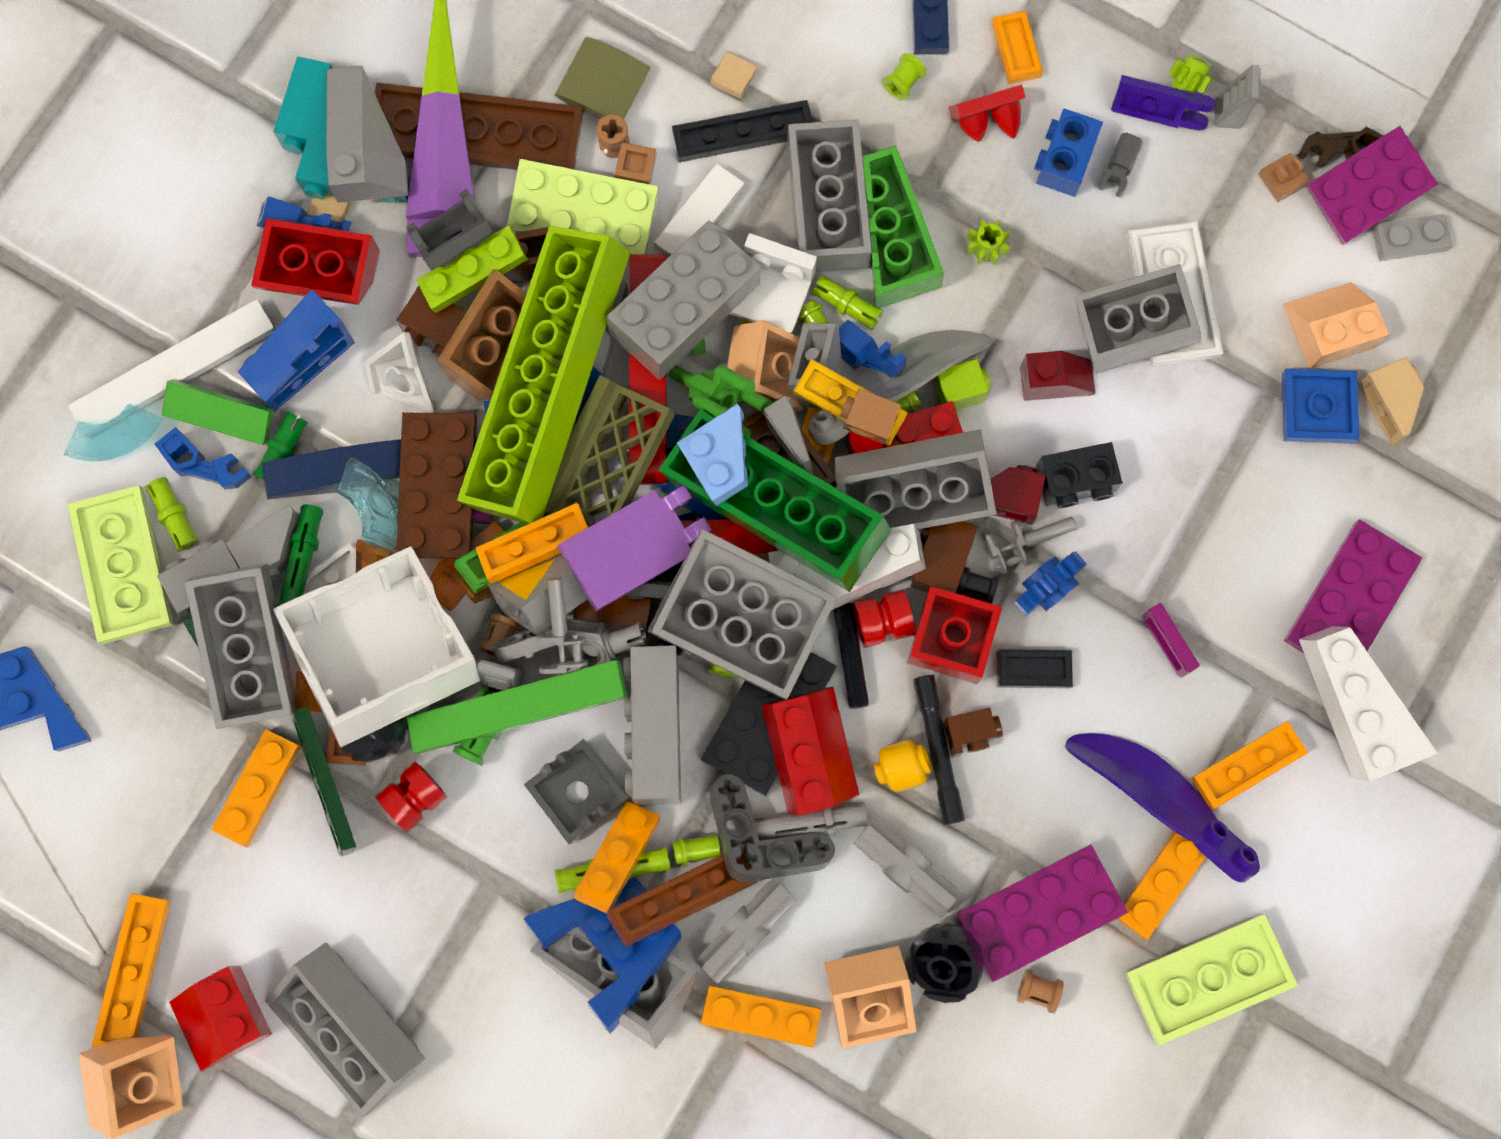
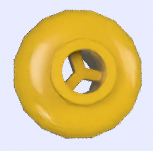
M905 739L884 746L879 751V762L874 763V770L881 785L887 783L888 787L895 793L925 784L927 774L932 772L931 762L924 745H917L912 739Z

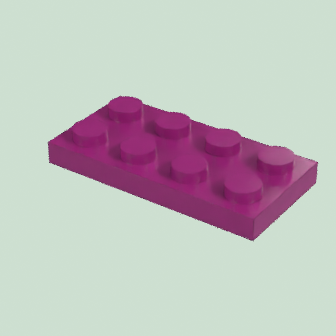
M1357 520L1285 637L1284 642L1304 654L1299 639L1331 626L1350 627L1363 647L1368 651L1423 557L1364 521Z
M1092 844L967 907L958 912L957 915L964 928L971 932L979 942L984 956V967L992 982H995L1127 914L1128 911Z

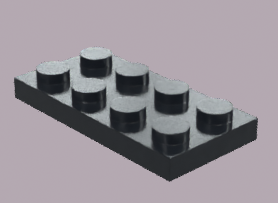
M810 652L789 697L826 688L837 666ZM744 681L704 752L701 761L724 774H733L739 777L744 785L766 796L778 775L762 704L783 698H779Z

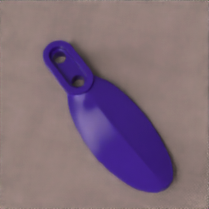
M1078 734L1067 739L1065 749L1071 755L1122 790L1168 828L1182 837L1193 841L1195 847L1231 879L1244 883L1259 872L1260 863L1255 850L1241 841L1224 823L1219 821L1194 787L1160 756L1139 744L1106 734Z

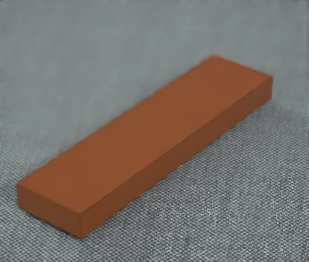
M741 851V857L737 864H743L745 869L749 870L751 865L745 860L744 854ZM721 855L607 911V918L624 946L628 947L757 883V881L739 882L733 879L727 871L724 856Z

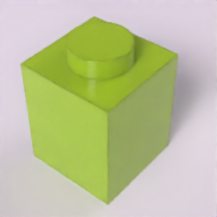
M978 359L954 365L933 379L940 405L953 401L955 410L985 402L988 390L991 389L989 374L985 368H980Z

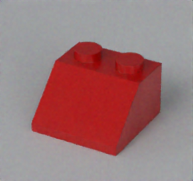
M227 966L194 983L169 1002L201 1072L272 1035L241 966Z

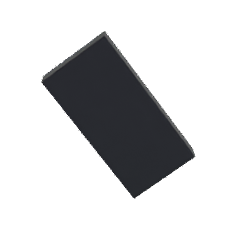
M998 649L997 688L1073 687L1072 650Z

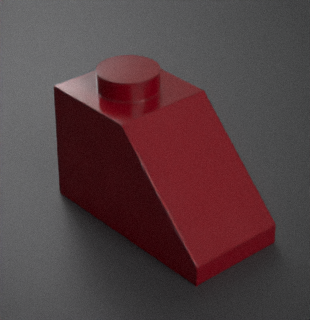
M1064 351L1027 353L1020 365L1024 401L1095 395L1092 362L1089 358Z
M1017 465L1016 468L1009 467L992 477L990 480L997 515L992 516L1032 525L1038 514L1046 475L1037 473L1038 470L1031 466Z

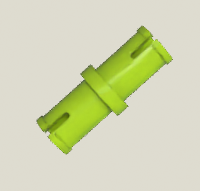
M824 274L816 282L820 286L818 288L814 286L812 290L814 296H818L838 308L837 313L842 316L848 314L871 330L876 327L879 322L877 318H881L884 312L882 309L860 298L858 292L854 289L847 290L827 278Z
M166 477L158 478L151 481L149 485H146L145 489L159 513L157 519L161 525L166 526L176 546V550L178 552L185 551L198 544L199 539L194 534L185 516L187 510L183 504H179L168 483V479Z

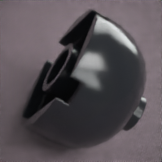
M952 923L934 924L922 930L910 945L905 959V968L911 983L914 985L917 982L924 989L923 995L942 1003L960 1002L968 994L974 992L981 980L984 965L981 946L973 934L962 926Z

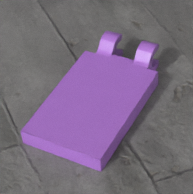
M685 485L671 492L663 499H660L656 490L557 546L596 612L683 562L691 549L689 545L695 542L701 529L707 532L711 531L704 517L684 528L675 513V510L686 505L692 499Z

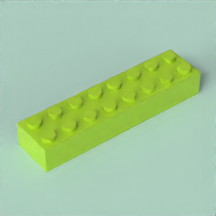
M549 226L457 501L480 512L524 524H530L543 518L607 325V315L612 310L631 253L611 236Z

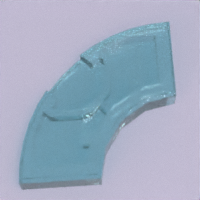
M128 403L121 414L109 422L90 424L79 421L64 456L83 461H106L124 456L143 445L158 429L163 418Z
M351 457L346 463L337 493L348 499L358 511L362 522L361 538L395 552L397 546L398 506H395L390 494L386 490L387 485L368 466Z

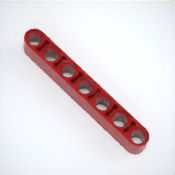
M630 254L629 294L666 261V254ZM629 353V390L667 407V374L661 380H658ZM629 398V414H630V413L633 412V408H632L631 399ZM655 411L643 417L646 431L655 427L661 415L660 412ZM635 421L629 423L630 439L638 435ZM667 432L640 485H667V479L659 471V468L667 458ZM640 444L629 449L630 464L638 461L642 453Z

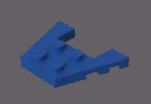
M23 646L0 654V731L45 717L54 751L60 752L91 742L89 734L81 727L74 716L75 713L69 704L65 703L55 688L56 685L31 648Z
M637 877L627 881L614 907L647 891ZM575 899L535 912L523 918L544 949L578 926L619 979L587 1002L589 1008L609 1034L619 1025V1019L628 1006L632 1007L640 996L639 991L649 977L656 974L682 938L678 927L672 924L625 947L607 918L606 913Z

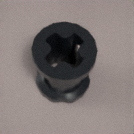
M964 567L956 593L992 604L1000 577L994 575L992 578L970 572L969 567Z

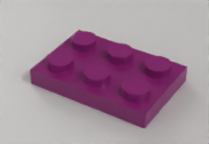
M1398 126L1305 187L1344 245L1434 188L1438 183L1402 127Z

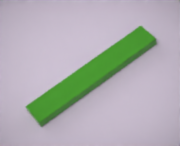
M613 660L406 718L413 753L421 754L628 698L620 661Z

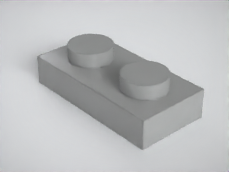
M1445 214L1378 223L1372 228L1379 261L1447 252L1453 247Z

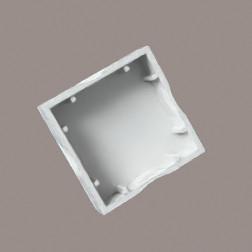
M411 546L362 568L345 580L322 586L273 608L281 631L340 747L480 681L472 653L452 618L439 604L434 586Z

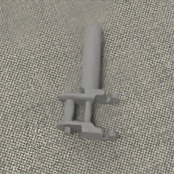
M1071 516L1022 535L1018 523L1012 521L1010 522V527L1015 531L1014 543L1001 548L995 547L987 531L982 533V538L986 540V549L991 560L996 559L998 562L996 565L997 570L1001 569L1002 573L1006 574L1007 568L1021 562L1024 566L1028 565L1027 559L1030 556L1028 553L1025 554L1024 547L1029 548L1077 530V525ZM1015 548L1018 556L1004 560L1001 553Z
M562 577L548 578L547 584L553 633L548 634V636L539 634L536 636V641L539 643L555 642V645H559L560 663L553 664L551 667L542 665L539 667L540 673H567L573 667H576V670H580L588 664V661L582 659L580 644L585 642V637H578V634H573V637H567L568 630ZM564 645L573 646L574 659L566 660Z

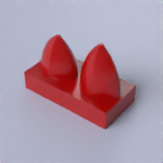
M1021 84L949 106L948 108L951 119H958L962 130L977 142H980L986 133L988 126L987 110L989 109L999 128L1013 139L1016 137L1021 124L1020 100L1026 97L1023 85Z

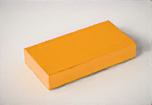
M1026 11L993 17L991 24L1008 85L1041 78L1043 70Z

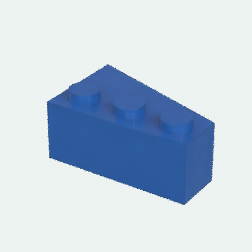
M311 289L257 351L245 360L238 373L270 408L274 409L273 412L275 413L355 342L341 319Z

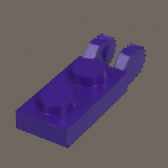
M1121 75L1111 110L1112 112L1174 128L1180 126L1191 130L1195 129V131H1203L1208 125L1209 118L1195 111L1210 113V111H1213L1216 103L1213 98L1202 93L1194 92L1189 94L1190 92Z

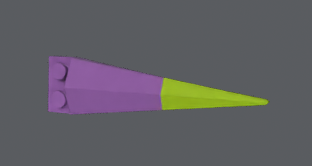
M434 0L406 210L407 226L414 223L417 228H420L462 201L459 193L465 189L475 198L447 0ZM407 231V254L409 257H422ZM458 231V232L454 233L453 235H451V236L449 237V239H451V238H453L454 236L458 235V234L461 233L462 231Z

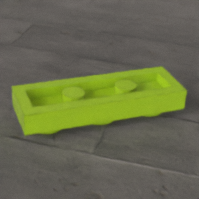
M508 225L487 237L480 245L473 248L470 247L457 255L455 260L447 266H438L416 280L431 310L438 313L481 288L493 269L498 270L501 274H505L527 261L528 257L515 232Z

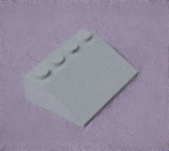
M701 529L667 590L647 632L779 698L788 699L837 597Z

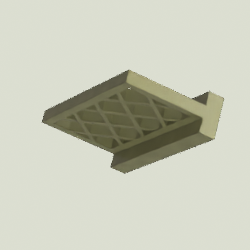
M600 375L570 434L545 512L549 514L555 513L573 505L576 499L581 497L584 509L582 512L588 527L596 524L594 515L607 510L608 516L631 504L676 412ZM628 397L631 399L633 412L620 418L619 413ZM655 411L660 412L661 415L655 427L646 431L643 417ZM635 421L638 435L625 441L622 427ZM614 431L617 445L604 451L603 445L609 433ZM640 444L642 453L638 461L630 464L627 450ZM619 454L622 468L608 474L606 459ZM598 464L600 478L587 484V477L593 465ZM624 477L625 487L622 493L613 497L611 482ZM602 487L605 501L592 507L589 492Z

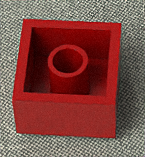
M930 586L924 600L907 664L978 684L984 675L1002 607Z

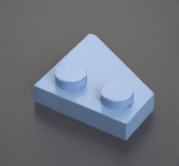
M738 404L677 442L716 506L748 486L747 468L745 467L744 460L746 456V442L743 438L742 425L744 413Z

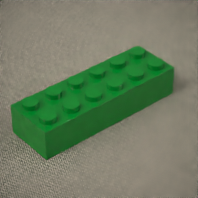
M700 409L679 441L715 419V417ZM744 434L743 438L746 442V456L744 460L745 467L747 468L748 486L716 506L678 444L674 446L659 468V471L671 485L676 488L685 485L692 498L848 592L851 591L891 531L883 515Z

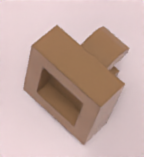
M621 143L614 173L615 178L650 185L657 155L656 149Z
M1291 152L1262 168L1258 174L1277 202L1302 189L1310 181L1303 171L1305 169L1297 156L1294 157Z

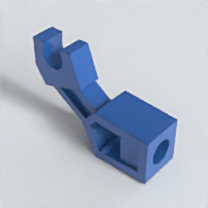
M268 196L262 203L256 226L264 229L266 218L349 231L351 222L345 219L343 222L331 220L332 215L328 213L309 217L302 207Z
M849 319L839 327L841 358L854 370L864 366L886 373L891 378L899 374L906 367V357L902 353L895 357L891 353V345L887 341L878 348L874 339Z
M176 427L154 444L171 468L181 477L188 475L216 483L225 490L239 488L252 477L244 467L236 474L230 473L231 467L239 462L232 453L211 460L212 463L205 461L202 453ZM187 451L193 456L191 461L188 460L180 464L176 461Z

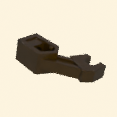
M1367 126L1361 131L1321 134L1317 131L1306 138L1297 157L1304 160L1309 151H1315L1319 156L1315 166L1321 168L1336 153L1344 152L1346 159L1363 149L1362 147H1357V143L1368 146L1384 135Z

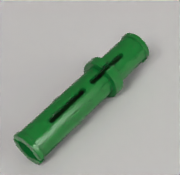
M309 504L301 505L296 532L291 534L289 541L292 549L277 607L304 594L313 552L318 550L320 542L317 539L321 517L324 513L320 507Z

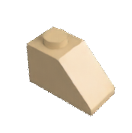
M1407 356L1369 373L1358 383L1359 389L1391 446L1398 444L1411 433L1424 390V386L1421 383V374L1416 366L1411 365Z

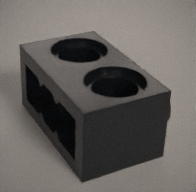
M1112 442L1041 456L1036 465L1037 472L1046 475L1042 491L1046 506L1057 504L1058 509L1075 506L1079 503V499L1092 497V500L1096 502L1112 498L1114 492L1123 484ZM1096 467L1101 469L1105 474V480L1097 481L1093 479L1089 473V468ZM1058 474L1066 476L1071 486L1069 488L1059 487L1054 481V476Z

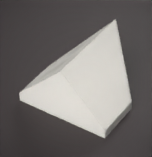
M403 332L364 361L372 395H380L430 413H435L419 351L409 332Z

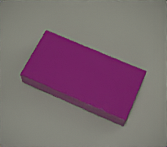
M1161 603L1150 608L1142 615L1144 622L1179 677L1182 678L1200 667V664Z

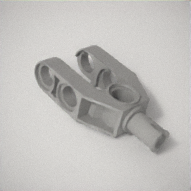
M566 618L567 637H573V634H578V637H585V642L580 644L582 659L588 661V664L583 666L582 669L616 660L619 653L630 650V647L648 645L646 632L641 633V630L644 629L641 622L610 632L606 629L605 624L601 622ZM552 626L541 634L548 636V634L553 633ZM526 630L500 640L493 646L498 661L501 663L525 656L526 659L533 657L535 652L555 645V642L539 643L536 641L537 635L530 630ZM564 645L570 649L572 659H574L573 646ZM593 646L599 651L600 655L590 656L585 653L583 647Z

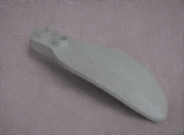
M946 330L923 334L902 342L890 350L895 357L899 353L906 357V367L899 374L889 378L886 373L867 368L854 383L877 396L895 402L923 386L958 362L990 347L992 340L979 333L961 330ZM823 409L816 412L808 423V429L814 442L820 445L834 443L850 432L843 429L845 423L843 420Z

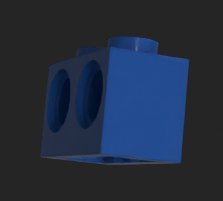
M1063 108L1059 121L1052 119L1045 139L1051 141L1048 151L1041 149L1034 169L1040 171L1036 184L1075 197L1082 183L1103 121ZM1065 133H1073L1079 140H1070L1065 136ZM1061 163L1065 165L1068 170L1060 171L1056 169L1053 164Z

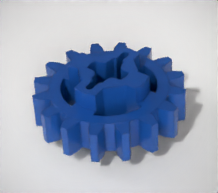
M1076 551L1065 557L1061 562L1054 556L1041 565L1022 583L1027 591L1014 604L1025 616H1028L1040 605L1045 611H1048L1079 585L1074 576L1087 563Z

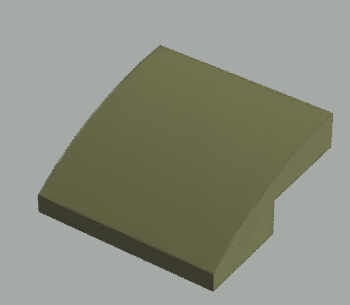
M586 36L554 96L568 105L582 106L583 114L589 111L600 119L606 115L615 114L624 119L651 67L611 45Z

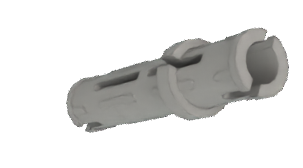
M864 802L830 807L801 816L785 814L767 818H754L759 841L813 832H827V835L835 834L834 830L868 826Z

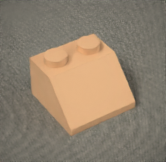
M1352 283L1284 304L1309 369L1375 349L1389 335L1376 302Z
M765 320L733 326L727 368L754 381L755 389L753 392L770 399L772 402L788 396L793 410L796 412L803 411L804 407L801 406L788 386L800 337L792 333L789 334Z
M899 946L824 962L842 1049L916 1032L910 983Z
M165 1035L115 1039L79 1053L89 1127L103 1135L115 1139L183 1109L174 1037Z

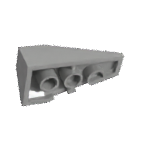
M575 927L546 949L537 941L530 950L534 956L589 1000L619 979L579 927ZM670 953L654 976L651 975L639 991L640 996L632 1007L628 1006L619 1019V1024L656 1049L680 1018L697 976V971Z

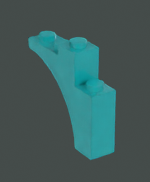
M297 56L273 132L286 151L302 154L295 178L304 194L311 198L324 200L326 194L334 196L329 187L326 153L327 69H333L330 63ZM408 196L379 198L389 203H395L396 200L408 202Z

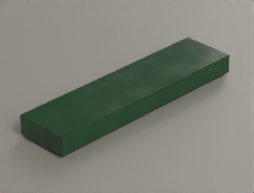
M308 706L296 709L293 713L292 721L338 854L342 857L354 853L356 844Z

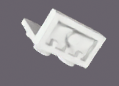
M749 233L744 245V252L762 267L760 284L729 314L751 322L765 320L791 334L815 275L817 257Z

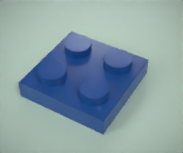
M1286 368L1282 372L1283 441L1351 444L1359 441L1357 371Z

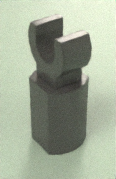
M1127 132L1120 135L1108 164L1109 170L1103 174L1099 182V190L1103 191L1108 181H1114L1118 184L1116 196L1120 197L1127 186L1126 176L1130 175L1143 144L1140 137Z

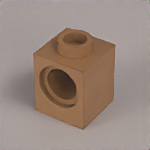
M858 389L854 398L847 396L840 414V417L846 419L843 429L885 444L901 404Z

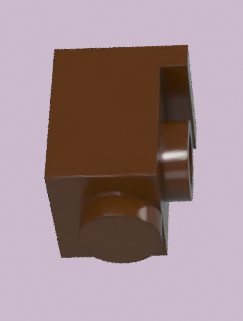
M991 708L947 717L943 721L952 758L959 757L963 753L962 748L967 747L968 753L990 748V741L1003 737L1000 719L998 715L992 716Z

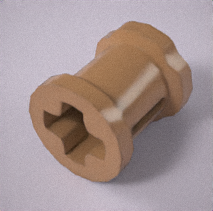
M615 114L606 115L599 120L596 127L599 148L604 152L605 156L618 158L621 143L630 144L627 135V123L622 117Z
M491 614L490 621L492 624L485 642L480 643L478 649L497 657L493 646L500 640L514 635L516 631H520L522 625L511 618Z
M1027 969L1020 983L1017 1002L1024 1003L1028 1001L1046 1007L1049 1013L1055 1014L1062 996L1064 981L1057 979L1053 982L1035 976L1033 971Z

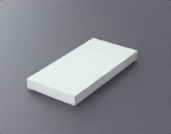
M1198 221L1128 230L1126 237L1134 277L1181 264L1201 332V343L1150 357L1151 367L1221 358L1224 353Z

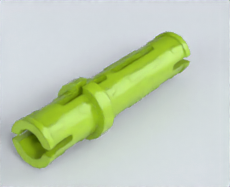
M666 847L643 852L629 878L671 871ZM593 859L588 860V864L560 870L555 869L559 894L577 889Z

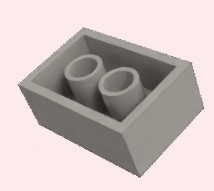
M1181 264L1074 295L1095 373L1201 343L1199 324Z

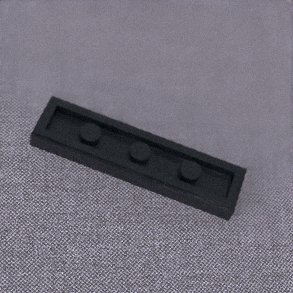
M803 100L672 126V132L680 163L787 142L788 124L813 122L808 101Z

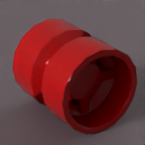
M903 589L883 594L880 603L874 598L853 602L856 625L864 648L885 642L887 635L894 640L915 636V625L911 607Z
M416 761L399 775L400 782L398 784L390 782L375 796L388 815L407 833L423 819V811L425 809L433 811L447 798L442 788Z

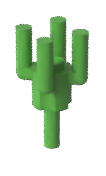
M677 365L668 372L671 379L689 388L688 398L695 408L701 409L715 418L735 406L736 402L739 401L761 412H764L763 409L773 404L770 399L753 392L755 389L754 381L723 365L717 366L714 373L706 370L702 373L696 372L692 374ZM743 426V434L750 438L751 431Z

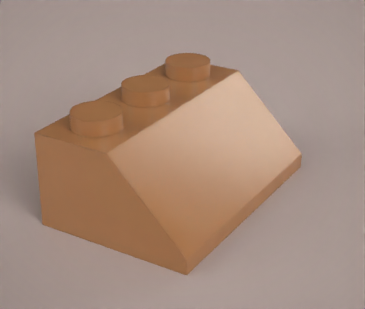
M493 269L437 360L449 380L475 399L491 401L527 294L496 269Z

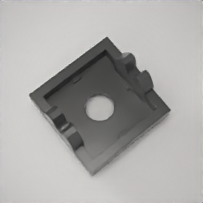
M467 189L459 193L462 201L420 228H417L414 223L406 227L410 238L431 271L438 266H447L455 260L457 254L468 247L473 248L480 245L486 240L487 235L492 233L479 204ZM458 231H462V232L459 233L458 235H456V236H454L453 238L449 239V237H450L451 235H453L454 233H456V232H458Z
M584 739L568 751L566 750L558 754L554 761L546 763L537 775L524 784L569 845L629 800L628 796ZM572 782H583L588 788V796L581 803H573L567 798L566 790Z

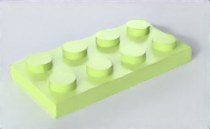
M520 159L507 226L509 225L515 232L545 228L551 225L609 235L630 251V254H646L659 187Z
M137 485L67 504L97 643L103 645L173 626L168 596L157 575L162 573L143 488Z
M1260 914L1124 972L1154 1042L1159 1046L1298 986L1265 914Z

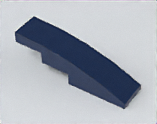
M401 439L338 447L263 462L261 467L267 500L338 493L342 488L377 485L380 480L399 478Z

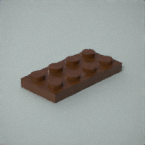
M402 412L396 553L411 546L418 559H458L472 551L474 508L457 501L476 445L477 416L475 413Z

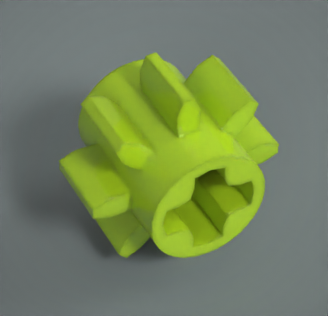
M1191 53L1187 55L1185 60L1178 57L1168 75L1174 77L1171 87L1190 92L1189 94L1197 91L1204 94L1214 78L1208 74L1211 64Z
M982 219L980 220L978 231L970 229L967 238L972 242L968 245L966 252L974 253L978 258L977 264L982 263V261H991L993 265H996L998 253L1007 255L1010 247L1004 242L1008 240L1010 232H1003L999 227L998 220L994 224H986Z

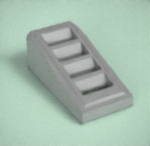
M1251 65L1215 97L1214 125L1216 127L1234 129L1243 127L1260 98V65Z
M784 396L763 409L767 427L793 463L813 475L810 457L791 401L788 399V396Z
M493 659L479 661L477 666L481 685L495 692L521 686L525 673L524 668L503 662L500 663Z

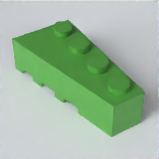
M895 145L863 156L875 307L882 308L941 288L944 271L897 146Z

